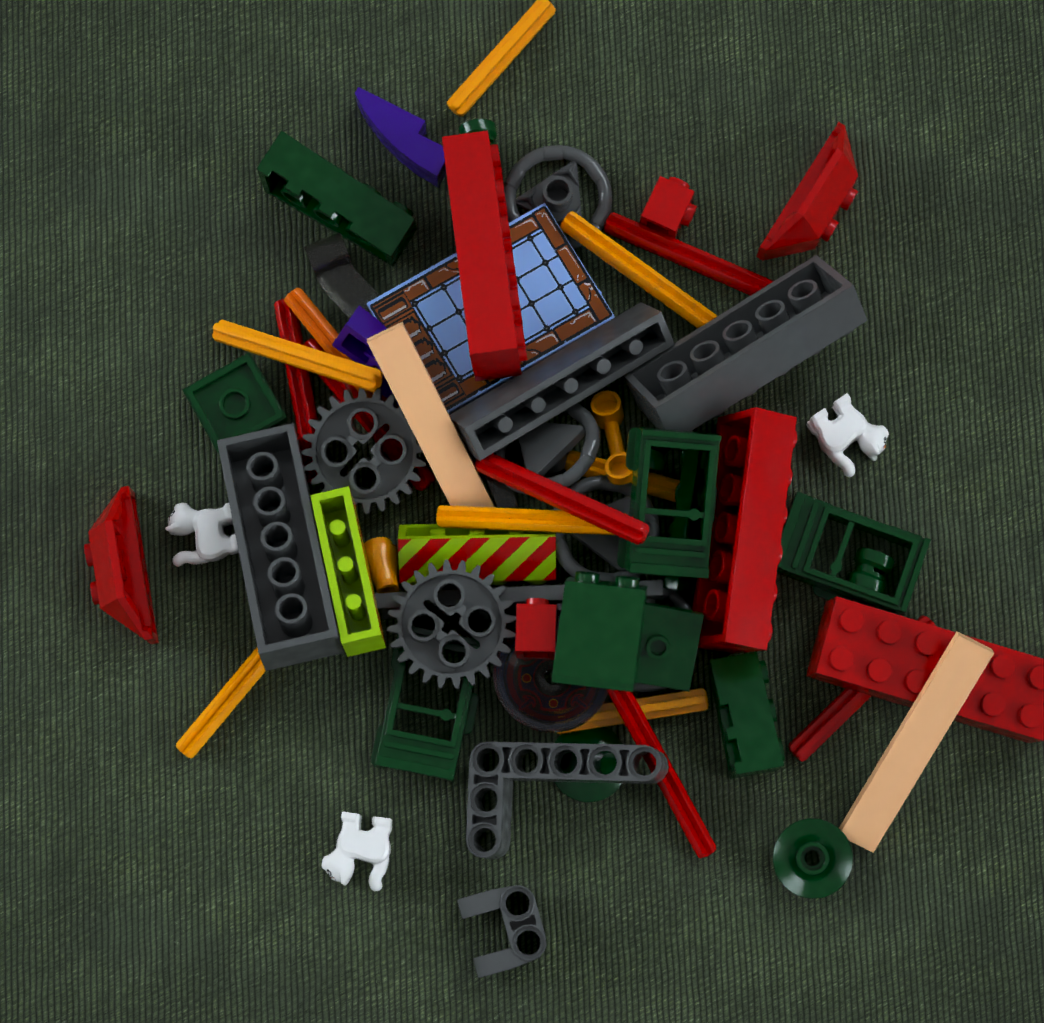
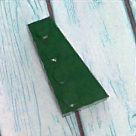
M282 130L257 167L266 193L392 267L417 230L415 218L412 217L413 212L409 208L398 202L392 204L383 198L375 188L354 179L341 168L333 165Z

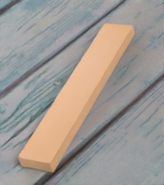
M398 323L367 338V343L450 506L496 508L404 323Z
M956 631L841 823L839 829L845 834L848 841L874 853L994 655L991 648Z

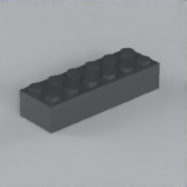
M815 255L675 342L674 346L623 375L639 410L658 429L692 432V430L711 418L721 415L727 408L738 401L751 396L770 381L786 374L791 368L810 356L818 354L823 348L837 339L850 334L855 328L868 320L854 285L819 256Z
M294 423L217 440L258 653L265 670H273L344 653L310 497L308 480L304 470L300 443Z

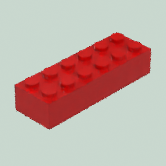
M488 130L442 137L469 353L475 381L522 375L520 362L528 361L498 144L490 145Z
M758 407L718 417L716 434L721 435L722 438L719 448L716 480L715 519L712 524L708 567L709 579L697 578L692 611L704 613L698 648L727 654L767 650L773 632L771 616L773 604L778 593L776 577L778 565L783 554L781 538L783 526L788 515L786 499L788 487L793 476L791 460L793 449L797 443V431L795 430L797 417Z
M836 596L825 603L806 676L911 708L956 632ZM970 637L991 648L994 655L954 721L1027 743L1044 741V659Z

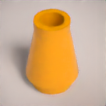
M376 537L366 541L364 547L376 593L399 592L398 548L387 537Z

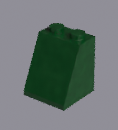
M576 571L575 577H568L565 581L551 682L633 692L638 679L648 586L639 585L640 579L635 577L616 576L615 582L599 580L600 574Z

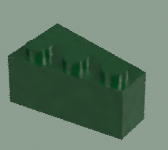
M757 651L710 660L707 666L730 780L779 770L784 766L783 761L785 757L781 738H777L774 722H777L775 705L772 698L768 699L765 684L769 683L765 660L759 661Z

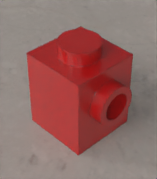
M660 176L643 210L640 223L676 238L681 225L689 227L697 209V206L692 204L695 191L689 189V184L679 178L669 177L667 179Z
M529 598L526 599L525 604H517L515 636L517 659L554 660L557 643L558 612L557 605L549 604L548 599Z

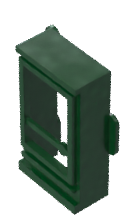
M633 427L629 430L625 462L627 468L633 470L629 516L642 522L645 521V514L689 517V519L694 521L699 519L697 539L647 535L644 543L634 544L619 537L617 564L621 568H625L630 573L709 579L708 567L712 524L715 519L716 480L721 435ZM651 446L705 450L699 510L695 508L689 511L646 508Z
M797 491L792 499L791 509L782 532L781 546L783 554L777 573L813 586V593L817 597L830 600L838 596L902 616L907 611L931 539L923 538L920 535L895 526H889L833 506L830 503ZM827 519L847 525L836 560L830 565V575L810 568ZM853 528L910 549L894 597L836 577L837 573L842 570L841 561Z
M412 627L414 634L423 638L430 636L434 631ZM461 636L473 648L477 649L480 647V643L474 638ZM458 642L448 643L444 647V650L466 654L464 646ZM394 649L391 660V667L394 670L384 724L378 727L371 763L377 768L385 769L387 767L442 778L454 783L463 736L470 734L474 727L479 702L477 694L472 692L474 686H471L466 677L463 678L456 714L451 713L449 709L440 711L399 703L407 661L399 663L397 659L404 652V649ZM397 709L438 716L444 721L455 720L451 741L393 730Z

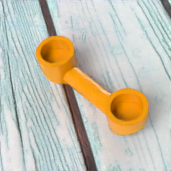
M601 391L594 395L590 406L598 426L604 429L610 457L605 462L606 475L610 483L625 485L632 482L633 470L628 469L625 463L626 453L619 427L624 418L621 399L613 391Z

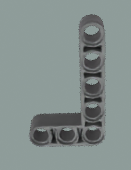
M482 742L474 747L469 759L467 847L476 857L492 860L501 858L509 850L513 781L655 784L663 780L667 775L669 768L668 759L664 753L647 745ZM491 751H496L499 755V764L496 769L487 771L484 764L485 757ZM534 751L538 757V764L533 771L526 772L522 764L523 758L529 752ZM573 752L577 757L576 768L570 773H564L561 768L562 758L567 753ZM613 753L616 757V768L610 774L604 775L600 770V761L606 754ZM652 754L656 759V768L651 774L644 776L639 770V762L643 756ZM493 790L497 795V805L491 811H486L483 807V797L487 792ZM491 830L495 834L496 843L493 849L486 852L481 846V838L486 831Z

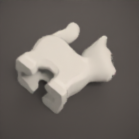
M846 393L833 403L832 409L838 418L832 421L829 420L826 408H823L810 418L806 426L817 437L821 450L827 454L833 463L843 470L846 477H852L855 474L854 463L844 455L843 451L853 442L857 441L862 452L872 461H876L877 455L886 448L889 432L883 425L878 426L868 423L863 414L852 406L851 397Z
M187 503L175 505L174 511L168 517L166 531H169L171 535L185 536L195 532L196 539L195 551H181L172 558L175 566L179 567L185 563L197 565L223 559L229 554L239 553L235 533L227 536L224 531L226 526L233 525L229 503H226L222 508H207L199 511L194 510Z
M342 812L341 820L343 825L337 839L336 849L331 854L323 857L322 869L328 873L332 880L341 882L345 886L349 883L354 873V859L373 864V869L369 875V886L373 891H380L382 889L381 880L386 873L391 853L389 835L392 831V819L373 816V828L369 831L361 830L362 816L360 814Z

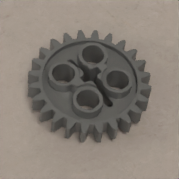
M360 388L358 398H354L349 389L344 390V402H341L335 396L329 397L332 409L329 410L326 407L319 406L317 410L322 416L321 421L317 419L308 420V423L316 429L315 433L304 434L302 437L312 443L311 448L301 451L302 455L311 456L313 462L304 467V470H316L318 474L310 482L311 485L323 482L325 487L322 492L349 486L356 507L358 503H362L365 514L370 513L373 502H376L381 511L386 510V498L388 497L396 505L399 504L401 500L398 491L401 490L410 495L413 490L408 484V480L420 482L422 479L415 471V467L427 466L428 462L418 457V453L423 451L401 408L394 406L396 402L394 394H391L384 401L382 400L381 388H377L372 397H368L367 390ZM361 411L367 412L373 417L374 427L369 433H361L355 427V417ZM384 424H388L390 429L370 450L374 455L373 458L369 456L362 458L347 476H342L341 470L360 451L357 445L358 441L362 444L370 441ZM393 438L401 443L403 452L399 459L392 460L384 455L382 448L385 440ZM333 440H339L346 445L348 453L344 461L338 462L329 456L328 447ZM361 467H369L375 472L376 483L373 487L364 488L357 482V472Z
M447 559L444 560L443 571L438 572L435 566L429 563L428 576L424 577L415 570L414 576L417 583L414 586L405 581L401 583L407 592L406 596L393 595L392 597L400 605V610L388 611V616L398 620V624L387 627V632L399 634V638L394 640L390 646L392 649H404V652L397 659L399 663L408 660L413 662L408 672L410 675L417 673L420 669L424 671L422 680L424 684L428 683L432 676H436L438 688H443L446 679H452L455 689H459L461 678L466 677L471 686H474L475 673L480 672L482 676L488 679L490 677L487 668L489 663L499 668L502 666L501 661L496 656L497 653L510 654L511 649L503 643V640L515 638L516 633L505 628L506 625L516 622V617L505 615L504 611L509 609L513 602L512 600L500 601L499 597L505 592V586L492 589L491 585L495 575L490 574L482 580L479 578L481 566L479 565L471 573L466 572L464 560H461L457 570H452ZM444 587H455L461 593V599L455 606L446 607L438 601V594ZM427 600L432 602L450 619L456 615L459 616L460 628L480 643V647L477 649L473 648L453 630L448 634L444 633V622L434 613L430 612L424 606V602ZM476 612L488 614L491 618L490 628L482 633L473 631L468 624L470 616ZM422 616L429 617L435 622V630L430 636L425 638L418 637L412 630L414 621ZM458 642L464 646L466 654L463 660L458 663H449L444 659L442 655L443 649L448 643Z

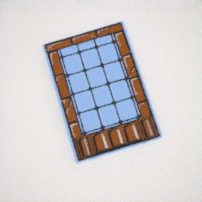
M545 203L509 222L528 361L520 362L521 372L615 318L603 298L602 292L593 282ZM457 252L367 303L372 315L386 328L401 322L404 323L449 414L515 377L475 381L469 353Z

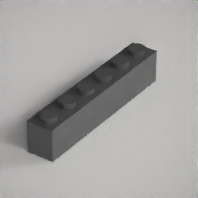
M640 302L523 371L522 375L511 378L450 414V417L468 453L481 461L674 346L675 343L662 312Z

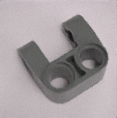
M521 885L508 886L457 900L462 919L501 909L511 948L473 958L478 978L513 969L539 958L544 953L547 945L544 928L535 897L527 887ZM514 892H522L529 899V908L522 915H513L506 907L507 898ZM530 930L539 936L540 947L533 954H524L517 947V939L522 932Z

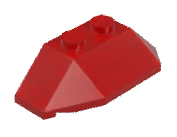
M837 123L760 245L756 256L760 260L764 261L813 250L821 239L828 242L839 224L838 221L834 220L840 208L847 211L859 191L853 187L858 178V173L846 127L842 123Z
M129 486L120 487L88 531L90 543L84 544L88 567H94L96 581L90 582L91 596L94 605L99 604L101 610L148 643L157 644L159 641L135 492Z

